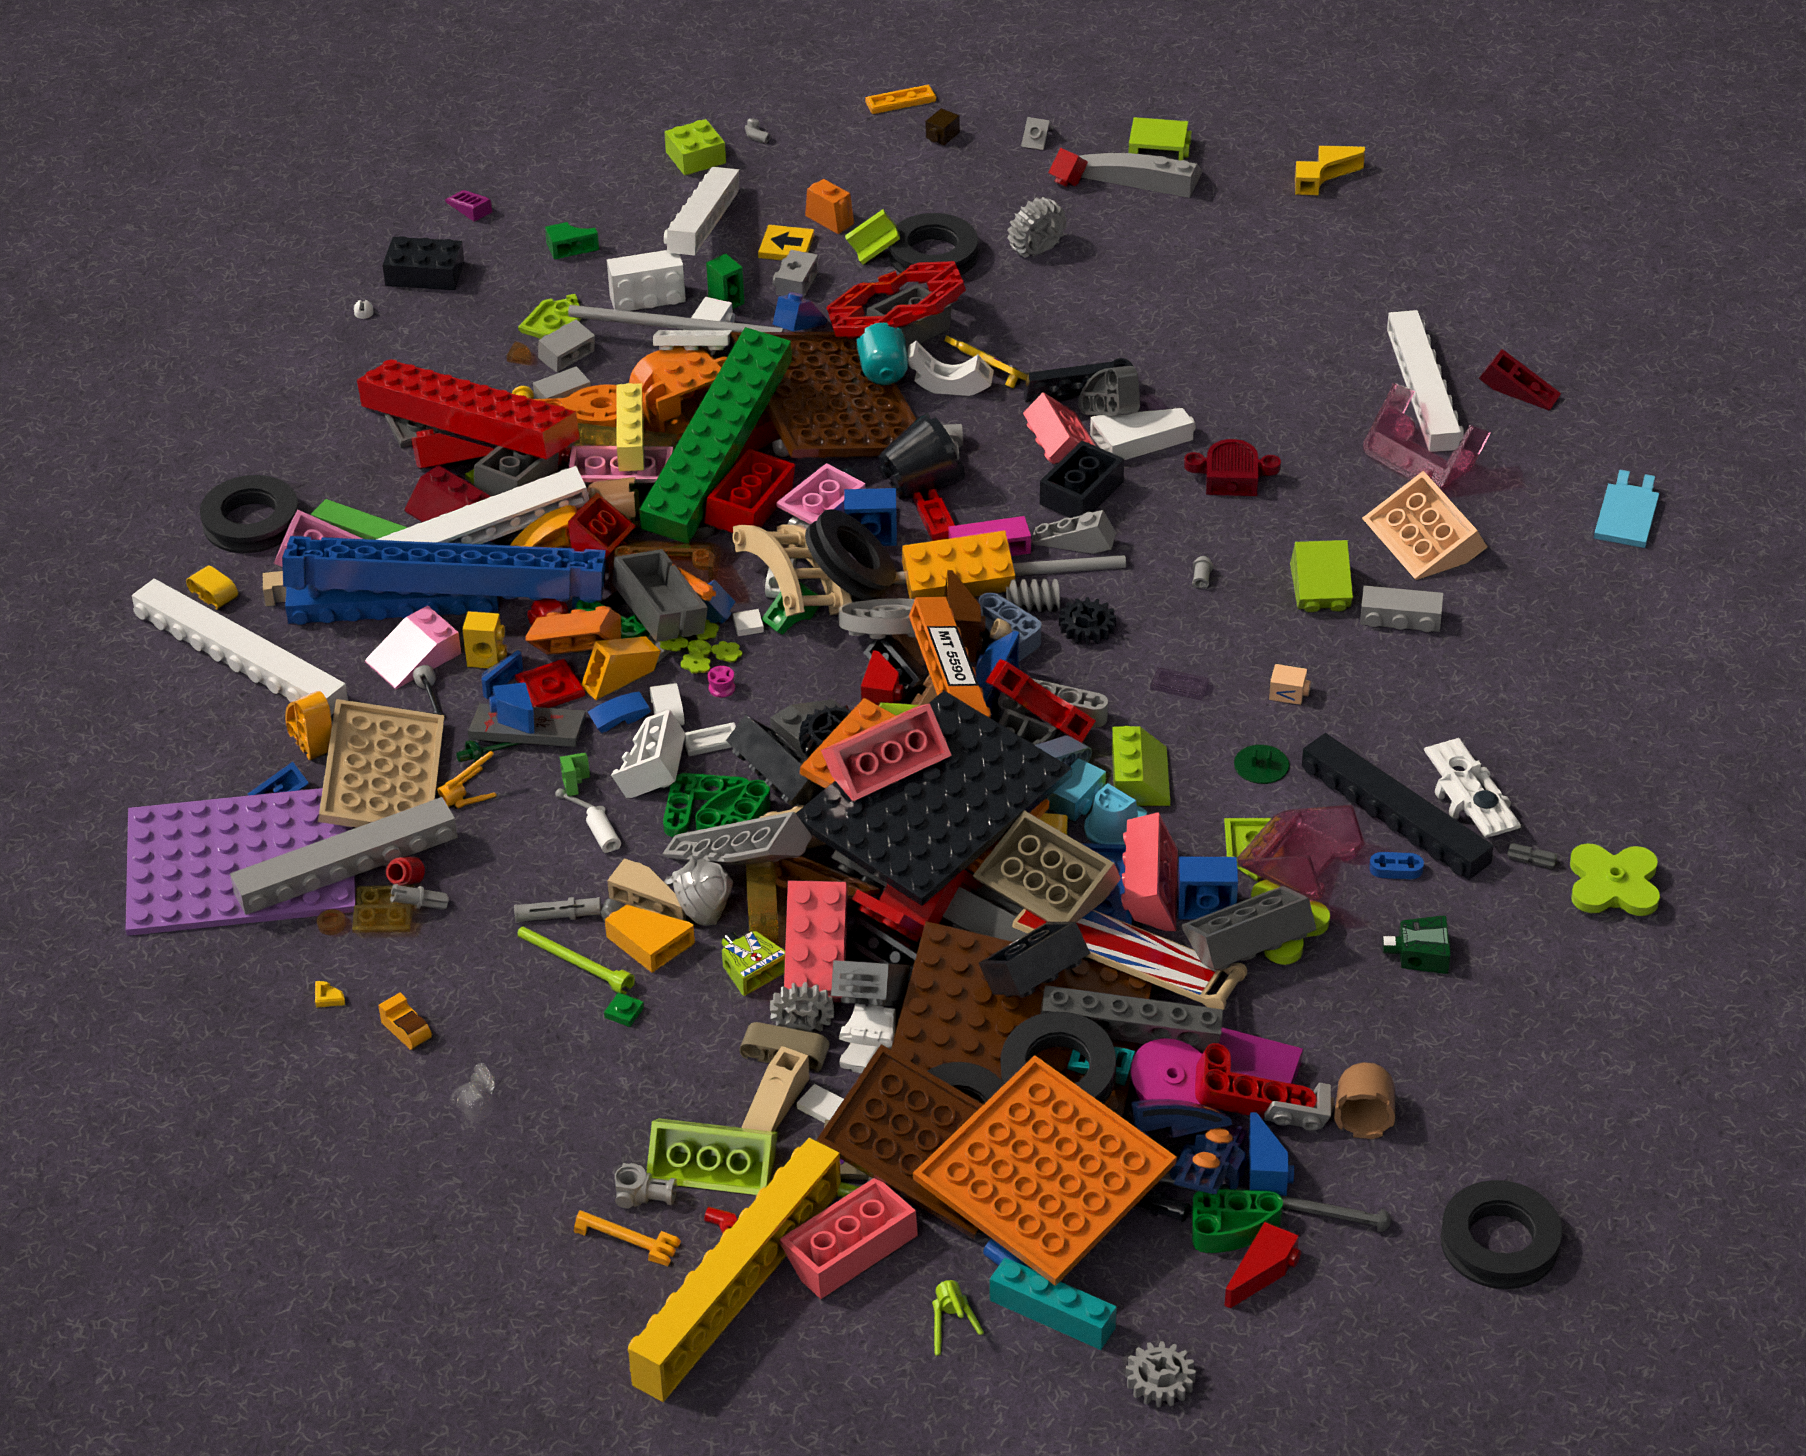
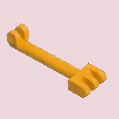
M581 1210L576 1217L574 1232L584 1236L588 1231V1227L647 1249L650 1251L648 1261L665 1266L669 1265L671 1261L669 1256H674L675 1248H678L681 1243L678 1237L663 1231L660 1232L657 1239H653Z

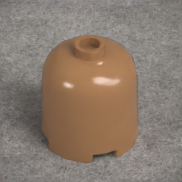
M636 477L597 481L588 486L589 499L596 493L600 494L636 526L635 528H640V521H635L636 514L640 513L639 489H633V485L637 483Z
M1362 1062L1352 1065L1343 1072L1338 1083L1334 1117L1340 1129L1344 1128L1347 1131L1353 1132V1137L1374 1139L1383 1136V1131L1390 1126L1393 1127L1395 1122V1084L1391 1074L1382 1066L1375 1063Z

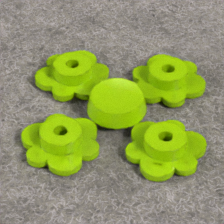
M707 619L704 633L696 635L700 640H692L688 644V640L678 634V638L658 641L662 649L669 651H680L681 648L688 646L689 654L683 656L680 665L683 669L693 674L707 673L710 670V659L707 657L711 651L716 654L717 659L727 662H735L737 657L742 656V651L739 650L740 646L735 642L727 643L726 641H720L719 645H713L711 648V645L704 641L709 638H715L719 631V626L715 623H710Z

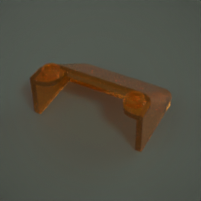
M626 540L610 553L611 592L614 593L617 589L612 584L614 560L617 556L663 549L670 560H691L695 568L708 570V579L711 582L714 579L717 581L721 548L713 542L690 541L689 544L680 541Z

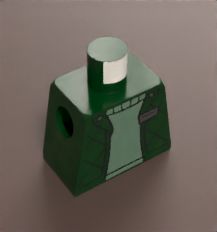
M1446 916L1401 921L1399 936H1383V954H1400L1401 968L1448 974L1450 948Z

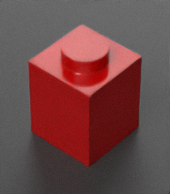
M1060 148L1048 173L1056 177L1054 181L1065 187H1067L1068 183L1076 186L1088 161Z

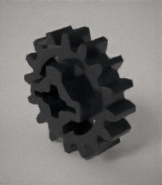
M1086 597L1085 601H1080L1077 598L1075 599V604L1067 602L1066 608H1061L1059 615L1061 634L1066 633V639L1074 637L1077 644L1081 640H1084L1086 645H1089L1091 640H1094L1097 644L1100 643V638L1108 640L1109 634H1114V628L1116 627L1114 608L1108 609L1109 603L1107 602L1099 604L1100 599L1098 598L1094 602H1091L1089 597Z

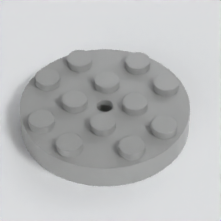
M871 599L845 604L839 608V626L842 629L848 630L849 635L861 636L866 633L872 639L885 638L886 634H907L908 637H916L909 618L915 599Z

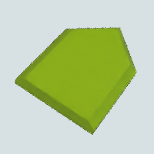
M576 294L566 295V299L553 301V299L543 300L519 325L518 330L521 333L542 339L545 335L553 333L563 325L569 324L574 320L580 321L582 318L568 316L570 305L580 306Z
M1224 818L1227 857H1237V868L1258 881L1283 862L1280 818Z

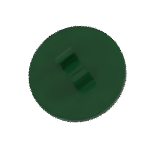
M1251 745L1237 753L1234 759V768L1239 776L1249 782L1269 784L1282 779L1287 774L1289 761L1281 750L1273 746Z

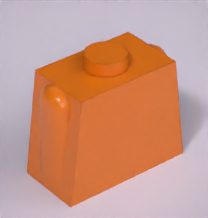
M825 179L813 183L807 188L805 216L839 234L854 224L851 195L849 192Z

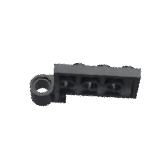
M1117 358L1112 362L1028 372L1023 394L1025 403H1033L1043 392L1057 401H1066L1071 396H1079L1087 381L1098 371L1107 368L1133 366V364L1125 358Z

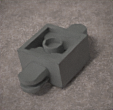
M833 960L831 996H840L842 1003L897 1006V1000H905L910 965Z

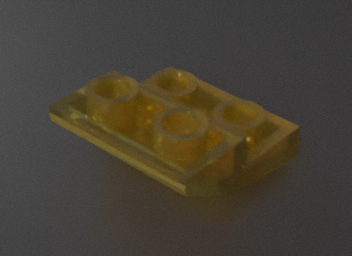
M404 885L406 887L415 888L414 885ZM357 886L352 931L353 933L410 932L414 905L391 902L390 897L394 896L391 895L393 886Z

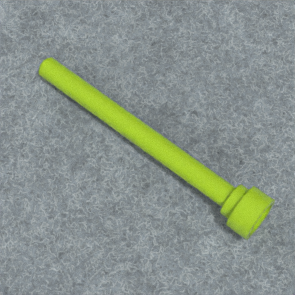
M526 927L519 928L517 932L518 937L608 981L609 986L617 993L625 995L627 992L623 991L622 988L626 986L631 989L634 986V975L625 970L612 971Z

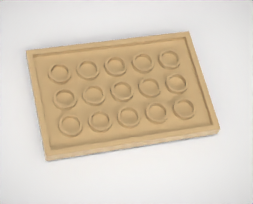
M336 699L318 822L357 828L434 800L444 715Z

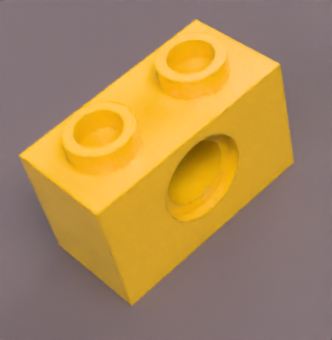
M468 611L462 629L467 667L491 668L507 657V645L503 644L505 626L501 625L500 615L497 613Z

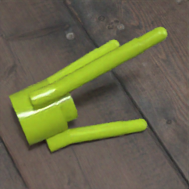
M953 1280L941 1282L935 1290L937 1299L932 1302L934 1308V1346L936 1356L941 1355V1317L943 1310L948 1314L957 1313L959 1318L964 1317V1310L979 1335L984 1334L980 1323L968 1304L966 1296L962 1295L958 1282Z

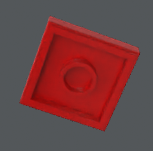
M565 659L515 675L517 683H526L532 707L551 708L585 696V690Z

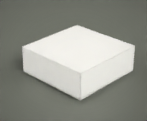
M759 609L733 613V621L738 636L764 632Z

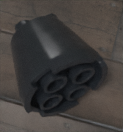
M929 413L918 417L878 455L882 464L878 466L879 471L885 480L889 478L892 483L891 487L896 488V496L899 499L912 496L917 492L924 493L931 489L955 485L965 478L963 463L961 461L957 463L955 444L936 417L930 419Z

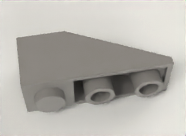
M1100 510L1087 512L1073 518H1064L1049 524L1043 523L1035 527L1031 544L1094 554L1111 550L1116 531L1105 512Z

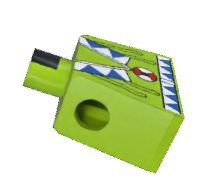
M752 931L741 938L734 932H730L722 939V945L724 946L722 949L723 967L743 996L785 973V950L757 931Z

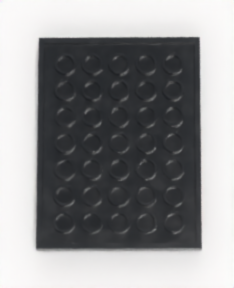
M945 690L928 704L931 705L952 756L855 801H852L840 785L834 781L795 813L811 835L921 906L1005 835L1023 811L1030 813L1072 776V768Z

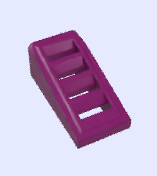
M462 190L445 199L447 204L474 222L492 213L490 199L469 191Z

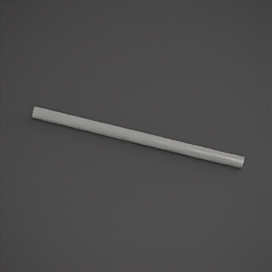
M570 305L568 310V316L574 318L683 330H732V332H742L747 327L760 332H784V328L576 305Z
M1122 555L1013 563L1015 576L1126 568V557ZM904 571L896 572V579L893 585L906 584Z

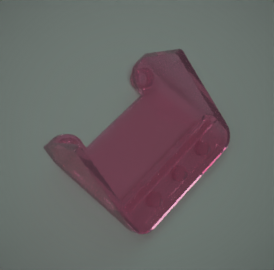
M1352 805L1292 809L1274 815L1237 857V861L1240 867L1271 883L1294 890L1308 897L1309 901H1316L1321 899L1326 892L1324 884L1318 881L1320 875L1336 857H1340L1342 861L1355 858L1357 852L1365 845Z

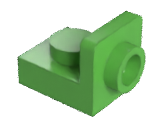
M586 753L560 757L562 780L567 796L578 795L577 784L582 783V779L590 777Z

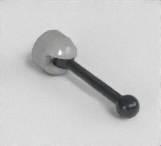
M429 665L419 666L413 672L415 683L420 688L427 690L434 709L433 714L444 715L443 711L438 707L431 688L436 681L433 668Z

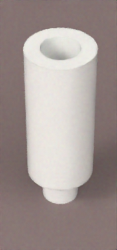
M594 806L588 808L586 822L602 851L608 853L619 849L621 841L604 811L597 810Z

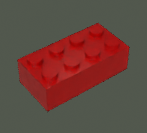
M748 449L707 497L704 523L732 533L733 527L738 525H753L761 528L776 510V503L792 490L795 464Z

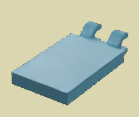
M1619 470L1616 485L1608 484L1594 539L1645 548L1659 498V493L1652 492L1655 476L1645 474L1642 487L1628 485L1630 471Z

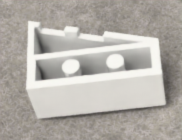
M670 709L644 720L632 740L635 744L630 753H624L622 756L624 761L620 770L615 769L611 774L626 798H633L660 787H668L676 780L685 732Z

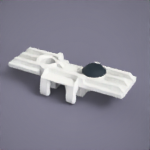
M1459 738L1424 748L1425 753L1442 776L1435 788V795L1439 800H1443L1445 792L1452 800L1449 808V815L1457 820L1460 811L1464 809L1466 815L1472 818L1485 838L1521 828V824L1509 809L1511 805L1509 798L1502 795L1490 778L1489 770L1486 767H1481L1479 760H1474ZM1462 766L1465 771H1456L1452 767Z

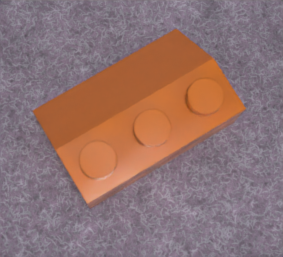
M607 606L596 607L594 611L575 609L570 614L548 613L546 617L536 618L526 635V642L545 654L593 650L595 641L621 639V615Z

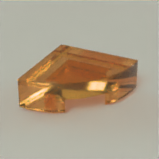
M515 341L506 355L507 362L530 366L531 353L529 348Z

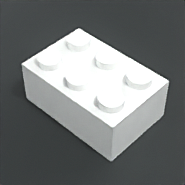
M667 250L607 259L609 291L614 310L631 311L686 302L683 263L679 254L667 253Z

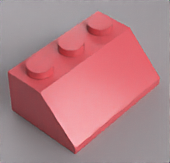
M1044 392L1023 413L1028 421L1027 427L1037 436L1036 442L1044 448V456L1052 464L1059 463L1081 441L1096 446L1076 412Z

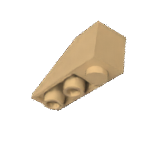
M781 1046L766 1069L742 1128L775 1132L809 1081L808 1055Z

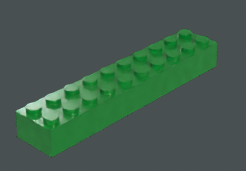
M744 328L642 504L639 512L643 530L689 544L705 516L707 497L730 472L792 362L790 340L751 328Z

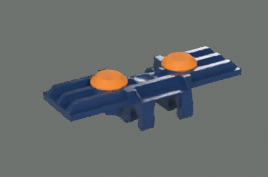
M1224 1126L1201 1131L1196 1135L1195 1144L1186 1143L1182 1146L1178 1162L1170 1169L1169 1175L1175 1181L1174 1185L1217 1194L1225 1177L1230 1180L1229 1189L1236 1190L1239 1184V1177H1242L1246 1170V1153L1240 1147L1247 1131L1243 1130L1242 1126L1237 1128Z

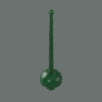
M469 740L465 742V750L457 752L456 756L459 763L474 759L475 763L490 751L493 752L522 743L506 742L482 748L478 742Z

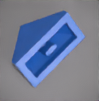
M515 651L482 673L483 696L486 699L493 695V686L505 685L516 674L523 671L522 654L520 651Z
M291 762L249 792L248 796L265 794V792L274 788V793L300 791L308 786L309 782L294 762Z

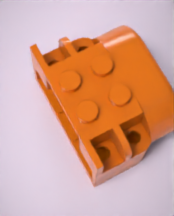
M674 346L672 350H658L650 353L637 363L631 373L629 383H642L644 429L660 446H665L681 439L727 357L715 359L703 346H699V350H685L684 346Z

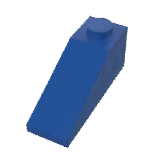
M789 292L788 295L778 297L772 325L794 332L825 325L828 319L811 301L803 299L802 294Z
M1250 1112L1249 1191H1271L1280 1196H1287V1183L1293 1184L1294 1165H1288V1152L1257 1112Z

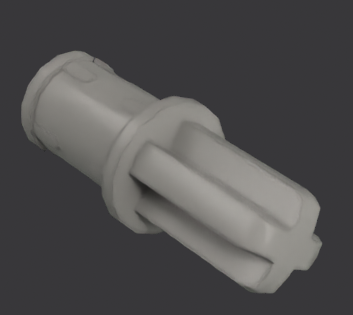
M398 884L393 885L391 895L394 896L390 897L393 903L414 905L416 909L422 906L444 910L447 908L449 900L446 893L424 890L423 886L412 888L399 886Z

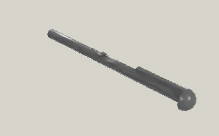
M1166 1173L1158 1182V1184L1194 1190L1174 1185L1175 1181L1170 1177L1169 1173ZM1222 1184L1220 1190H1230L1229 1185ZM1237 1187L1236 1190H1249V1189H1248V1188H1243V1187ZM1280 1196L1283 1200V1208L1371 1224L1377 1226V1232H1384L1391 1225V1216L1384 1209H1381L1380 1214H1371L1351 1208Z

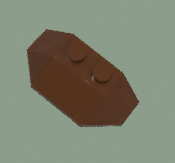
M801 856L773 862L775 884L786 894L788 892V881L846 882L848 886L847 912H851L860 906L859 903L852 900L857 889L871 897L877 896L880 892L878 887Z

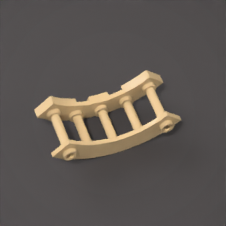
M753 525L733 527L735 551H747L759 556L774 574L783 597L786 616L805 612L804 606H829L830 615H839V608L841 606L852 603L851 595L835 584L812 557L805 539L806 528L803 525L776 526L777 531L767 532ZM806 558L814 568H794L790 559ZM820 578L826 595L802 596L798 579Z

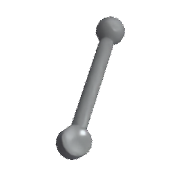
M559 788L555 792L558 799L565 798L587 809L593 807V805L576 797L567 796L564 789ZM597 806V807H596L597 810H602V811H604V813H605V807H603V806Z

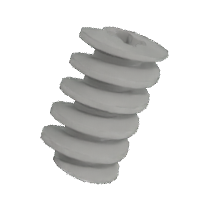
M1022 579L1019 587L1015 580H1011L1009 587L1006 585V600L1021 609L1025 605L1028 613L1032 611L1033 605H1036L1038 612H1042L1044 605L1047 606L1049 612H1052L1054 605H1057L1058 609H1060L1058 580L1053 579L1051 586H1049L1047 580L1043 579L1040 587L1036 579L1032 580L1030 587H1028L1025 579Z

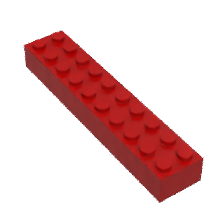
M394 359L384 361L381 366L366 372V375L357 379L361 406L543 459H549L580 438L576 411L566 409L563 406L548 404L542 400L530 399L524 395L512 394L506 390L490 388L488 385H480L469 380L454 378L451 375L436 373L433 370L418 368L412 364L400 363Z

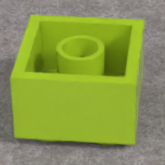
M706 119L697 120L694 123L664 131L666 153L684 176L726 163L725 142Z

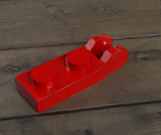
M931 489L928 491V501H924L920 492L914 493V503L931 540L949 539V526H955L936 490Z

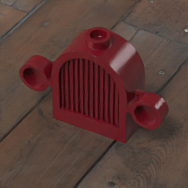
M1225 439L1214 443L1209 448L1206 458L1197 452L1186 454L1184 457V468L1191 473L1206 474V495L1257 496L1258 476L1278 474L1281 469V459L1275 455H1265L1258 459V452L1250 443L1238 439Z

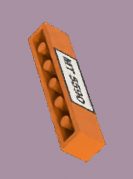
M915 597L909 618L937 696L945 690L991 718L990 709L986 706L983 698V690L979 687L976 679L975 668L971 666L968 649L964 647L960 628L956 626L953 609L949 607L946 597Z

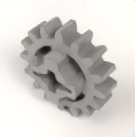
M804 982L802 987L792 983L791 989L783 986L781 987V994L774 993L773 1000H770L771 1021H776V1026H785L786 1028L812 1032V1029L822 1031L823 1024L830 1025V1018H834L833 997H828L827 990L819 992V985L817 984L812 988L808 987L807 982Z
M1160 1341L1159 1347L1154 1348L1151 1342L1147 1343L1146 1351L1139 1347L1136 1348V1356L1130 1355L1128 1366H1126L1125 1378H1127V1388H1134L1133 1396L1135 1398L1143 1395L1144 1404L1146 1405L1151 1400L1156 1401L1157 1407H1161L1162 1401H1167L1170 1406H1173L1174 1398L1184 1401L1185 1392L1191 1393L1193 1391L1196 1374L1194 1361L1187 1360V1351L1176 1352V1344H1173L1170 1348H1165L1164 1341Z

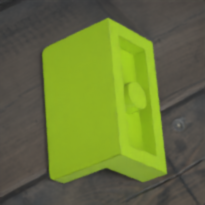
M884 209L845 235L848 243L857 252L861 264H865L900 239L897 225Z

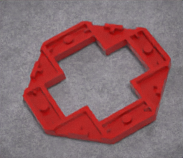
M955 261L922 262L910 265L909 268L897 275L896 271L879 276L877 277L879 282H863L854 285L826 308L836 337L851 339L861 336L865 333L866 327L875 323H888V326L896 328L906 326L913 321L930 315L940 314L948 304L956 302L959 299L958 297L966 291ZM907 282H918L919 284L927 282L929 292H932L918 304L897 305L884 316H864L865 313L862 305L868 302L867 299L875 293L893 295L899 292V288Z

